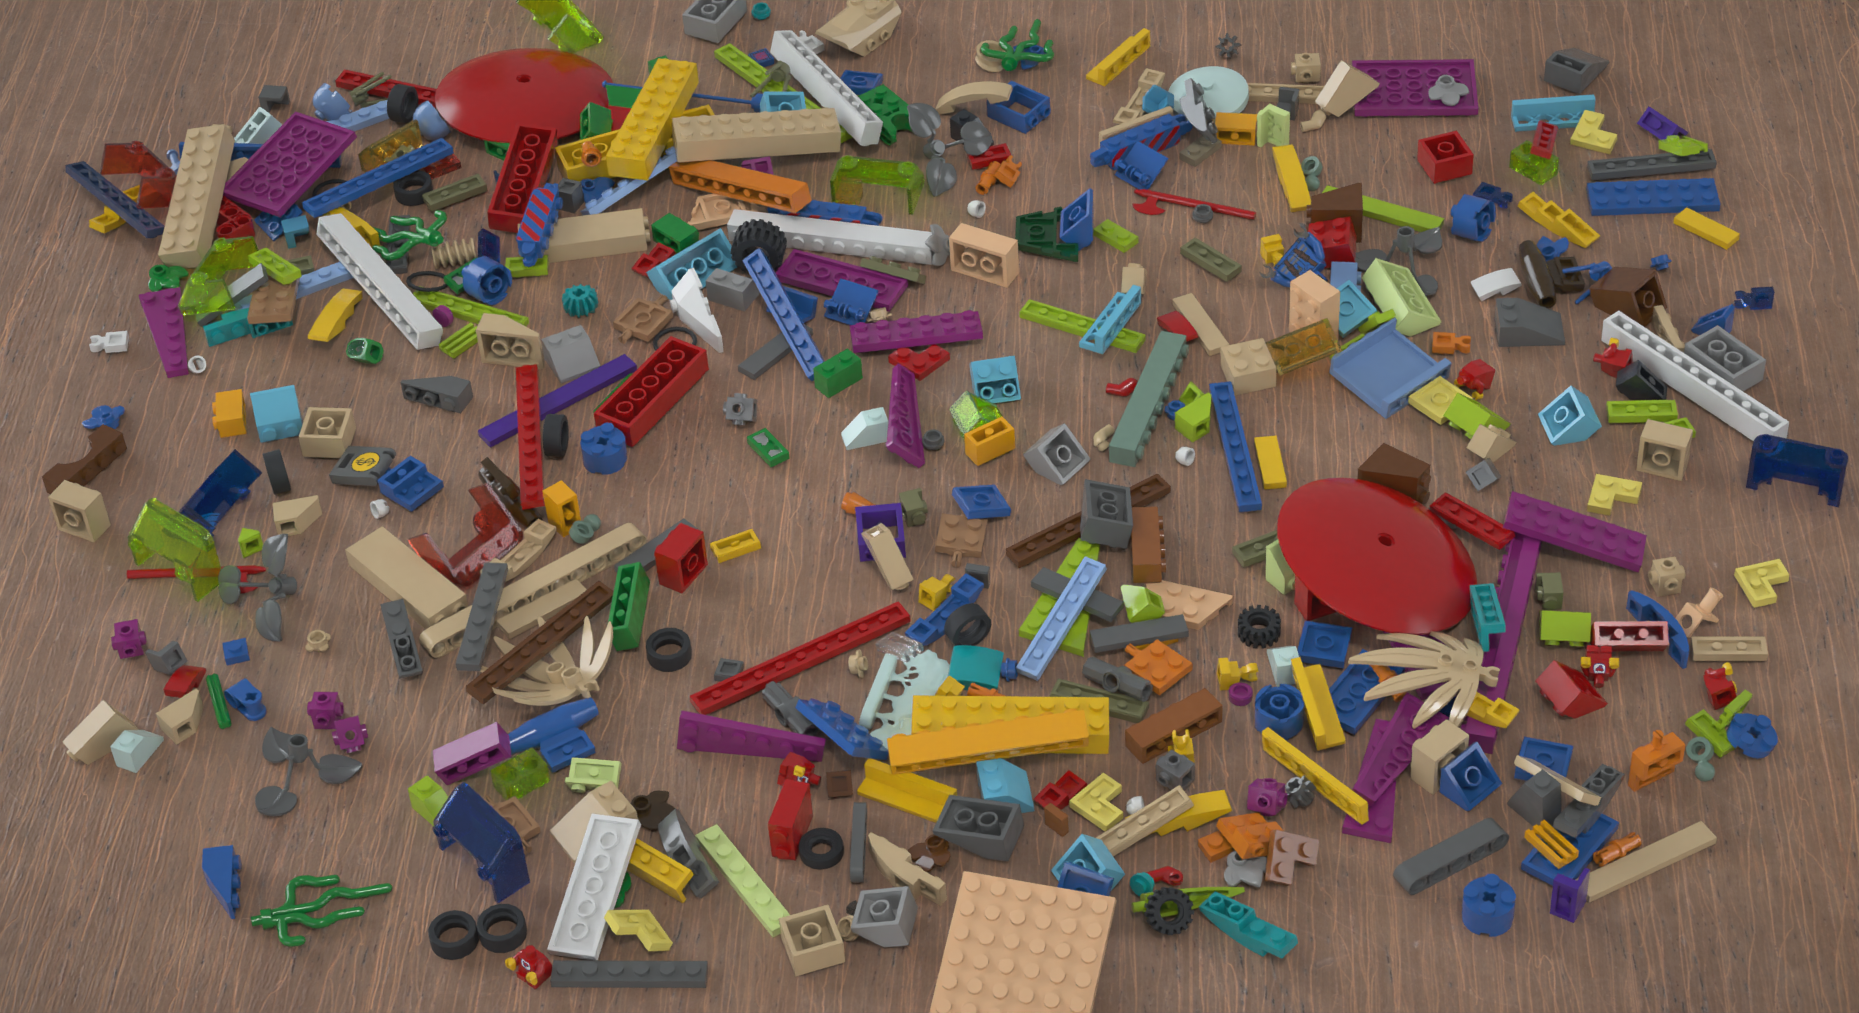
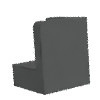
M264 85L258 97L260 107L270 113L274 104L288 105L290 103L287 86Z
M1280 87L1277 107L1290 112V120L1295 121L1299 110L1300 89Z
M563 178L558 184L559 197H562L563 200L561 210L575 214L584 203L582 184L579 181Z
M1490 458L1483 460L1466 471L1477 491L1501 478L1500 473Z
M171 641L159 652L150 649L145 652L154 670L169 675L188 661L179 643Z

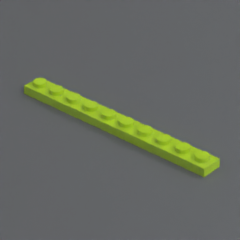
M730 43L714 51L716 59L756 88L769 76L765 74L768 71ZM772 79L761 91L763 93L782 92L784 81L776 82ZM788 85L786 92H798V91H796L795 89H793L791 86ZM804 96L806 109H821ZM839 124L841 144L852 138V136Z

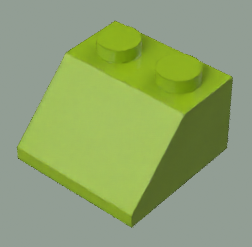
M1460 393L1456 394L1443 415L1450 420L1448 423L1450 426L1459 431L1461 428L1467 431L1465 436L1472 439L1480 424L1486 427L1491 424L1503 430L1507 429L1511 424L1478 401Z
M1539 610L1540 640H1545V645H1560V641H1570L1569 646H1584V642H1590L1591 613Z

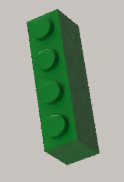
M640 562L618 566L608 623L611 621L613 626L612 643L616 651L639 647L650 580Z

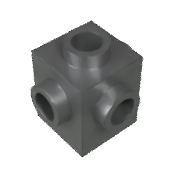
M734 393V397H727V402H724L723 414L726 415V419L732 420V424L745 425V421L756 422L758 400L747 398V394Z
M1172 749L1165 756H1161L1156 762V781L1164 787L1172 790L1180 785L1185 790L1195 780V763Z

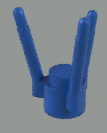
M1602 261L1598 264L1592 263L1563 269L1562 272L1571 273L1590 270L1589 275L1591 279L1598 281L1612 267L1608 262ZM1588 289L1575 301V304H1579L1590 295V290Z

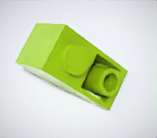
M1208 392L1175 412V429L1191 442H1195L1210 433L1211 394Z
M1123 584L1120 587L1123 596L1122 600L1125 604L1127 618L1130 623L1158 619L1165 614L1160 595L1141 586Z

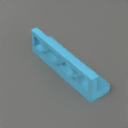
M1593 94L1512 100L1511 119L1515 132L1536 130L1538 121L1543 119L1548 120L1549 122L1547 123L1558 126V129L1577 127L1584 110L1595 112L1596 99ZM1560 118H1567L1570 120L1563 121ZM1518 121H1527L1529 123L1519 124Z
M1132 285L1126 294L1117 292L1080 340L1079 347L1104 354L1140 306L1141 287ZM1095 339V344L1088 342L1089 340Z

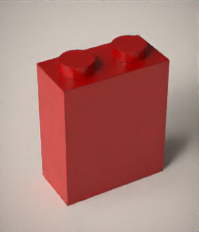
M785 779L768 822L772 857L796 861L799 854L800 839L808 831L813 818L809 783Z

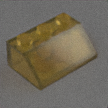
M416 119L362 150L358 154L361 170L366 173L386 164L387 162L384 159L386 157L390 158L402 144L406 147L411 145L415 149L422 147L418 121Z
M1328 318L1265 342L1279 376L1342 351Z

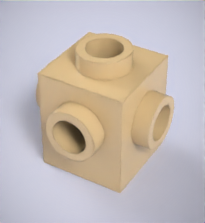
M1319 53L1295 54V62H1291V75L1295 74L1296 82L1320 81L1321 64Z
M1676 557L1652 560L1651 571L1648 572V577L1657 596L1681 593L1682 579H1685V570L1682 565H1679Z

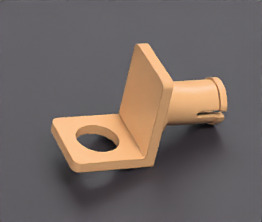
M1710 587L1700 604L1687 602L1675 619L1683 628L1686 637L1690 638L1702 620L1715 623L1719 621L1712 614V611L1720 599L1723 598L1721 592ZM1690 615L1692 617V625L1685 629L1682 626V619L1684 616Z

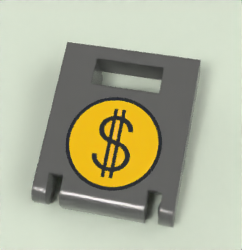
M348 446L329 474L332 484L376 486L378 478L385 474L393 462L392 459L395 458L396 452L392 448Z

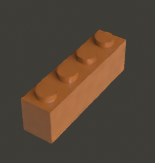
M1132 507L1133 529L1131 532L1133 583L1162 582V573H1166V559H1161L1165 558L1163 516H1158V507Z
M1206 688L1192 693L1187 698L1171 704L1166 709L1152 714L1147 719L1131 725L1125 730V746L1144 764L1167 752L1168 746H1173V730H1176L1177 736L1185 735V730L1188 729L1190 738H1193L1221 723L1223 705Z

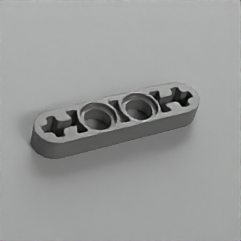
M854 802L850 857L851 883H864L867 802Z

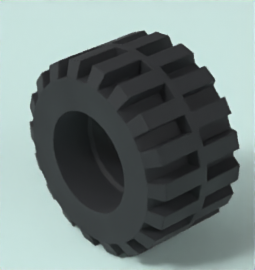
M751 219L750 222L745 221L743 225L738 227L730 252L732 254L731 258L733 261H736L735 265L737 267H741V270L746 272L748 270L742 260L757 250V247H760L776 272L778 267L782 265L787 247V238L784 237L785 233L779 231L780 227L772 225L770 221L764 222L763 219H759V221Z

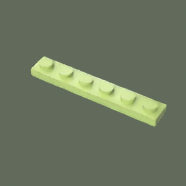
M716 824L696 834L695 837L703 851L772 937L781 934L779 918L789 916L790 914L720 827Z

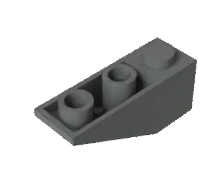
M454 376L410 379L400 382L404 399L460 414L473 398L471 382Z

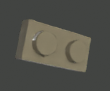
M1201 136L1179 152V159L1196 167L1222 148V141L1217 139L1216 143H1212Z

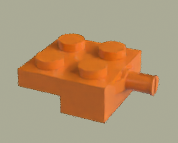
M1158 639L1143 650H1139L1131 643L1125 648V652L1134 658L1124 664V666L1128 667L1132 674L1151 681V685H1153L1152 691L1159 696L1193 670L1192 662Z
M1661 730L1653 731L1651 743L1640 746L1632 752L1628 786L1635 792L1674 772L1675 765L1683 761L1685 743L1674 732L1664 736Z

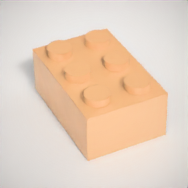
M963 223L949 237L951 271L1006 288L1019 274L1018 240Z
M1309 270L1290 281L1289 332L1320 353L1338 342L1340 291Z

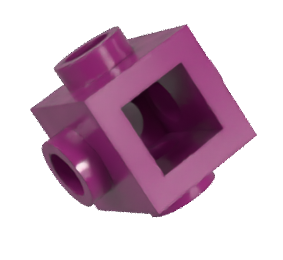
M138 619L114 623L115 636L111 637L113 650H118L120 659L144 655L143 645L147 644L145 631L140 629Z
M314 692L312 701H309L307 705V714L312 718L314 729H336L334 721L341 720V716L344 713V704L340 702L338 692Z
M358 715L334 721L336 731L332 732L335 746L340 745V749H346L347 753L361 750L360 745L365 744L364 739L368 738L366 725H360ZM351 730L355 733V737L347 739L345 733Z
M1257 778L1248 786L1247 810L1260 812L1263 816L1276 815L1287 804L1286 784L1279 783L1273 778Z

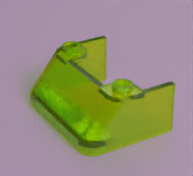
M516 0L517 4L534 15V21L540 25L544 23L552 30L547 39L558 45L562 52L575 53L599 44L604 38L603 34L571 0Z
M846 155L837 161L830 179L832 203H838L846 181L906 187L909 215H913L925 182L924 173L915 163L909 161Z
M253 236L230 239L219 238L214 241V244L187 281L178 303L181 314L191 315L234 310L236 308L227 285L221 277L227 270L256 267L249 263L248 255L259 251Z
M151 498L145 502L128 535V546L132 551L135 565L140 566L155 553L174 563L175 575L179 580L190 584L194 600L199 602L219 586L218 576L221 571V565L213 537L206 528L157 499Z

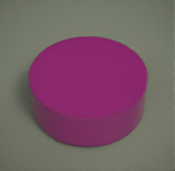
M439 305L432 312L433 318L442 327H447L454 320L451 310L444 305Z
M1246 683L1231 685L1228 691L1229 701L1236 706L1248 705L1253 699L1252 687Z

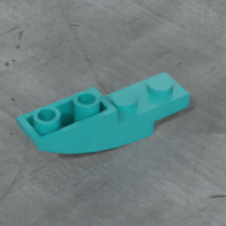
M249 308L221 314L222 320L205 325L203 329L209 347L248 334H251L252 338L293 326V321L249 324L247 318Z
M1216 891L1199 906V910L1220 930L1262 957L1267 953H1271L1282 959L1298 944L1297 935L1256 917L1255 909Z

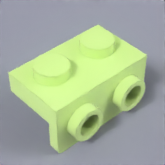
M1272 104L1267 105L1257 115V146L1262 147L1267 142L1276 146L1289 145L1290 112Z
M572 758L569 777H565V783L571 791L577 793L594 790L609 781H612L618 788L622 764L620 761Z

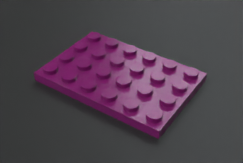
M1474 59L1352 60L1353 67L1368 74L1380 83L1376 89L1354 105L1355 116L1478 115ZM1442 75L1452 76L1456 83L1464 84L1469 89V94L1460 95L1459 103L1454 106L1445 105L1441 99L1431 100L1428 96L1429 89L1436 85V81Z
M295 111L225 183L223 196L281 217L357 138V135L353 130Z

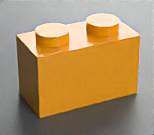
M1216 112L1215 125L1218 129L1216 135L1217 139L1222 141V144L1255 146L1257 114Z
M242 389L215 393L216 402H212V408L216 416L212 417L214 430L218 429L220 438L247 434L246 404Z
M1002 416L964 434L965 454L977 466L1015 449L1014 428Z
M561 480L542 492L548 523L555 526L556 531L564 538L569 535V529L573 523L581 521L577 494Z

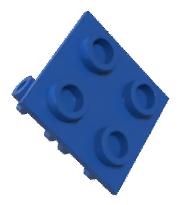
M1137 141L1125 160L1118 159L1115 161L1114 167L1117 170L1115 176L1137 189L1148 190L1168 161V158Z
M294 203L281 217L262 211L254 221L275 241L284 232L281 221L301 216L303 211Z
M840 278L832 299L825 300L824 308H826L824 317L848 325H855L859 322L865 323L879 290Z

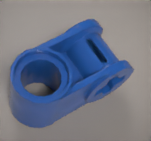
M246 678L224 691L228 703L248 720L257 721L266 715V707L261 701L262 693Z

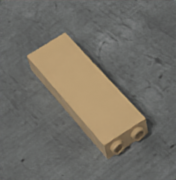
M640 208L560 218L557 223H554L553 236L549 238V248L545 250L544 255H548L549 263L647 251V242H651L648 216H643V210Z
M380 527L345 549L349 566L391 601L403 599L407 614L425 629L468 607L467 597L463 591L384 527Z

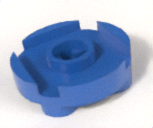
M1737 713L1727 728V738L1735 749L1738 745L1744 750V755L1752 758L1768 756L1778 743V736L1775 729L1771 726V720L1765 715L1757 716L1748 713Z

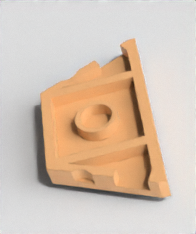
M713 193L697 197L696 206L692 210L691 221H688V224L698 230L728 224L734 209L766 213V208L764 206L759 207L755 203Z
M1163 580L1157 583H1145V588L1160 595L1162 598L1165 614L1160 618L1183 614L1187 628L1199 630L1206 625L1208 620L1214 619L1219 615L1221 608L1225 605L1229 607L1233 603V595Z

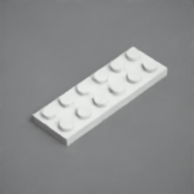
M591 814L547 948L550 954L593 961L598 960L609 926L604 916L608 910H614L641 826L639 820Z

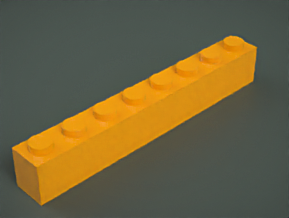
M1074 708L1057 714L1045 712L1030 718L1028 716H1019L1009 721L997 719L988 724L970 723L961 728L949 726L942 728L940 731L922 730L913 735L896 734L892 738H887L892 775L970 764L984 760L1004 759L1087 747L1089 743L1084 710Z

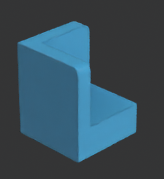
M1153 85L1143 96L1142 109L1147 113H1152L1168 106L1172 109L1174 108V94L1157 85Z
M306 215L281 221L288 249L297 247L294 237L308 234L310 230Z

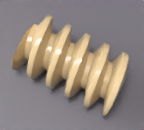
M470 238L469 244L462 239L461 245H458L457 241L453 240L452 246L449 245L448 241H445L444 247H441L440 244L434 249L432 247L435 268L439 269L440 263H442L444 268H447L449 261L452 267H455L457 260L462 266L465 263V259L469 262L476 258L473 238Z

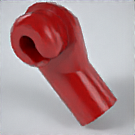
M1128 378L1119 385L1107 383L1106 393L1127 397L1133 393L1138 381L1135 378Z
M1170 866L1146 872L1153 878L1154 883L1162 881L1171 886H1178L1183 882L1182 872Z

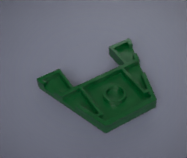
M1056 207L1054 211L1044 214L1042 211L1016 216L1015 239L1018 240V250L1078 262V243H1057V222L1061 220L1062 207Z

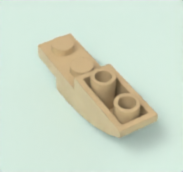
M870 832L868 840L872 859L882 875L894 887L909 886L915 900L919 895H922L940 906L947 900L946 883L941 878L930 875L917 865H912L911 854L906 849L899 848L890 843L886 838L879 837Z

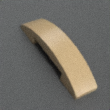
M1146 68L1138 80L1137 90L1126 107L1120 108L1113 119V123L1122 124L1146 115L1147 112L1142 109L1143 96L1153 85L1161 87L1165 73Z
M992 81L965 84L943 95L938 101L936 110L939 115L954 112L957 104L987 98L990 104L1008 101L1013 88L1012 85Z
M537 519L524 531V540L501 560L494 558L489 563H507L508 573L506 581L518 576L545 550L556 532V527Z

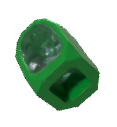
M367 338L351 340L346 349V355L349 358L367 364H377L381 361L384 353L381 343Z

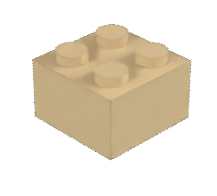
M1263 338L1221 347V368L1227 382L1231 381L1234 395L1276 387V366Z
M308 407L298 437L303 457L341 458L347 447L351 445L356 430L352 408Z
M1647 419L1640 437L1636 470L1682 481L1689 463L1693 430Z
M64 480L48 497L58 530L95 542L111 526L103 497L97 490Z
M1447 719L1440 725H1435L1422 739H1417L1412 746L1410 779L1432 795L1440 790L1441 769L1468 748L1469 734Z
M829 905L779 918L781 939L795 976L845 962L843 941Z

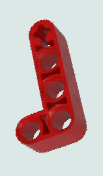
M222 196L217 224L220 226L217 227L216 232L220 248L224 251H231L253 239L256 234L252 217L225 196Z

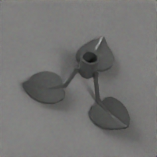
M924 103L909 104L907 106L909 124L913 133L921 138L931 135L927 140L928 143L923 147V153L927 158L931 159L926 167V178L930 192L935 197L951 189L957 181V173L954 166L950 163H945V159L939 157L944 153L945 149L964 143V150L967 154L973 156L980 155L990 147L992 135L981 123L970 121L961 128V140L944 145L940 140H933L936 135L934 129L941 125V118L937 110Z
M1408 226L1400 227L1397 230V240H1393L1388 256L1379 249L1357 252L1355 258L1357 269L1366 272L1375 258L1389 262L1397 246L1401 252L1409 253L1411 273L1425 296L1434 295L1438 290V283L1435 278L1427 274L1417 277L1412 249L1413 251L1418 250L1423 254L1439 251L1443 244L1440 227L1415 235L1413 228Z
M285 533L268 538L262 547L263 565L269 567L268 573L276 576L269 583L240 582V569L234 565L223 567L218 576L219 594L223 602L227 604L237 602L240 597V586L269 587L270 592L276 595L263 601V607L257 609L255 616L258 632L264 638L271 641H282L281 609L276 600L285 598L286 595H294L297 590L296 579L294 577H287L286 574H281L285 566L288 534Z
M270 727L263 740V756L272 763H281L286 759L289 760L288 771L283 790L277 786H268L262 788L256 794V808L258 812L267 816H280L293 810L297 804V796L294 793L287 792L290 786L293 764L304 762L308 756L314 767L320 769V779L331 784H340L351 779L362 768V763L338 754L322 756L320 763H318L313 755V749H308V739L305 735H290Z

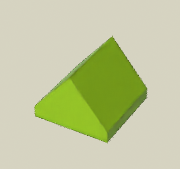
M1190 381L1180 396L1179 401L1188 405L1205 394Z
M242 528L238 542L242 557L245 558L261 551L263 542L258 530Z

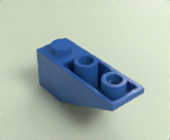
M233 845L204 848L202 870L206 883L230 918L235 919L236 908H240L239 894L236 893L237 889L241 888L240 876L237 874V870L241 869L240 855L235 854Z

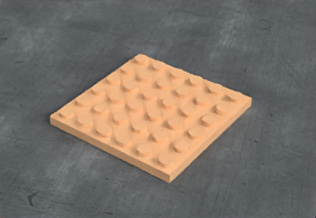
M964 871L929 1013H1092L1116 898Z

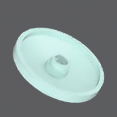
M1218 66L1201 67L1188 71L1178 77L1168 91L1174 94V116L1178 114L1185 116L1180 104V98L1186 96L1184 81L1190 78L1196 84L1199 83L1204 90L1203 100L1208 108H1212L1215 116L1216 112L1241 113L1249 100L1248 84L1244 77L1232 69Z

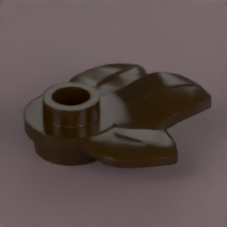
M653 791L647 796L638 795L632 799L630 804L635 808L641 826L649 830H659L658 824L675 809L666 803L669 798L668 791Z

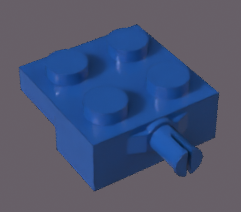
M411 455L393 469L389 467L385 474L378 479L380 493L411 512L444 487L443 480L429 473L426 465Z

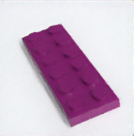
M793 249L776 272L777 277L782 283L833 296L840 278L877 289L879 292L872 307L877 309L885 307L888 312H890L908 287V279Z
M971 310L956 314L923 315L919 318L909 319L904 317L893 321L879 320L875 323L866 324L859 322L855 325H849L853 353L983 339L978 311Z
M1511 492L1503 524L1505 529L1638 573L1642 566L1647 535L1529 497L1525 494Z

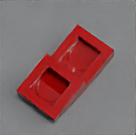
M658 242L649 255L643 253L631 269L649 278L646 273L647 271L676 255L674 249Z
M1173 311L1157 317L1160 327L1171 333L1186 335V342L1198 338L1197 331L1179 312Z
M188 665L178 668L163 689L165 696L181 698L191 692L193 687L198 688L206 673V668Z
M1068 770L1055 784L1049 782L1033 800L1042 808L1051 803L1062 810L1069 805V800L1088 785L1087 782Z

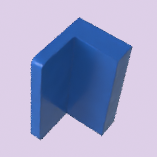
M783 286L803 323L815 318L818 297ZM767 307L766 311L771 313L769 307Z

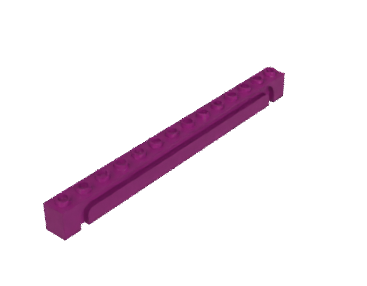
M1515 532V537L1506 544L1505 552H1508V555L1503 554L1501 568H1504V571L1499 570L1497 584L1500 587H1495L1505 621L1506 632L1489 634V651L1484 652L1481 664L1482 667L1494 666L1500 669L1497 677L1498 682L1496 687H1491L1483 681H1479L1477 688L1478 693L1494 702L1498 697L1504 701L1506 700L1542 546V540ZM1466 715L1464 721H1467V724H1462L1461 730L1469 734L1468 747L1474 742H1478L1484 753L1493 754L1499 727L1480 722Z

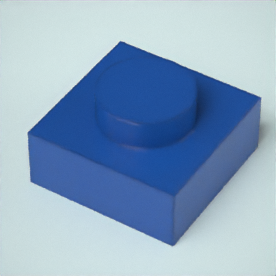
M246 638L222 643L227 666L250 661Z

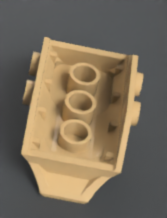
M847 0V7L818 29L815 34L865 57L891 37L902 12L895 0Z

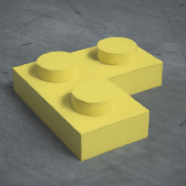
M1584 110L1570 139V144L1611 154L1617 141V134L1600 130L1604 122V114Z
M1596 474L1587 511L1610 516L1614 500L1638 504L1642 482Z
M1780 559L1736 568L1734 572L1735 578L1754 608L1776 603L1777 595L1771 585L1789 581V573Z
M1102 773L1069 800L1070 808L1106 832L1123 819V811L1110 803L1112 799L1122 792V785L1105 773Z
M649 909L608 910L604 916L605 921L615 935L636 934L648 951H669L673 944Z

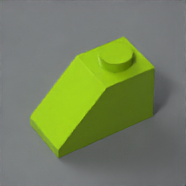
M428 775L408 788L412 808L442 834L462 821L460 814L443 788Z

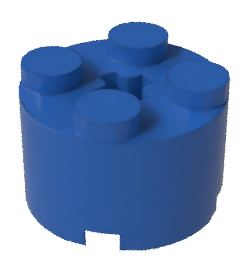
M1464 194L1458 204L1452 206L1450 213L1451 217H1453L1451 233L1475 241L1483 242L1486 240L1492 230L1489 229L1490 222H1495L1496 207L1494 202Z
M487 256L476 258L462 270L463 287L466 293L489 305L501 302L508 294L506 293L508 286L511 287L512 285L510 270Z
M604 423L581 434V452L583 465L586 470L594 474L599 472L602 475H608L623 468L627 460L625 436L622 431L615 428L612 423Z
M1280 684V687H1272V685L1263 687L1255 698V729L1262 734V731L1269 727L1286 741L1301 731L1304 724V702L1301 692L1288 684Z
M1487 874L1485 877L1474 879L1468 883L1463 891L1462 921L1466 928L1477 935H1480V933L1489 934V937L1499 936L1507 932L1512 926L1515 912L1516 894L1513 888L1496 874Z

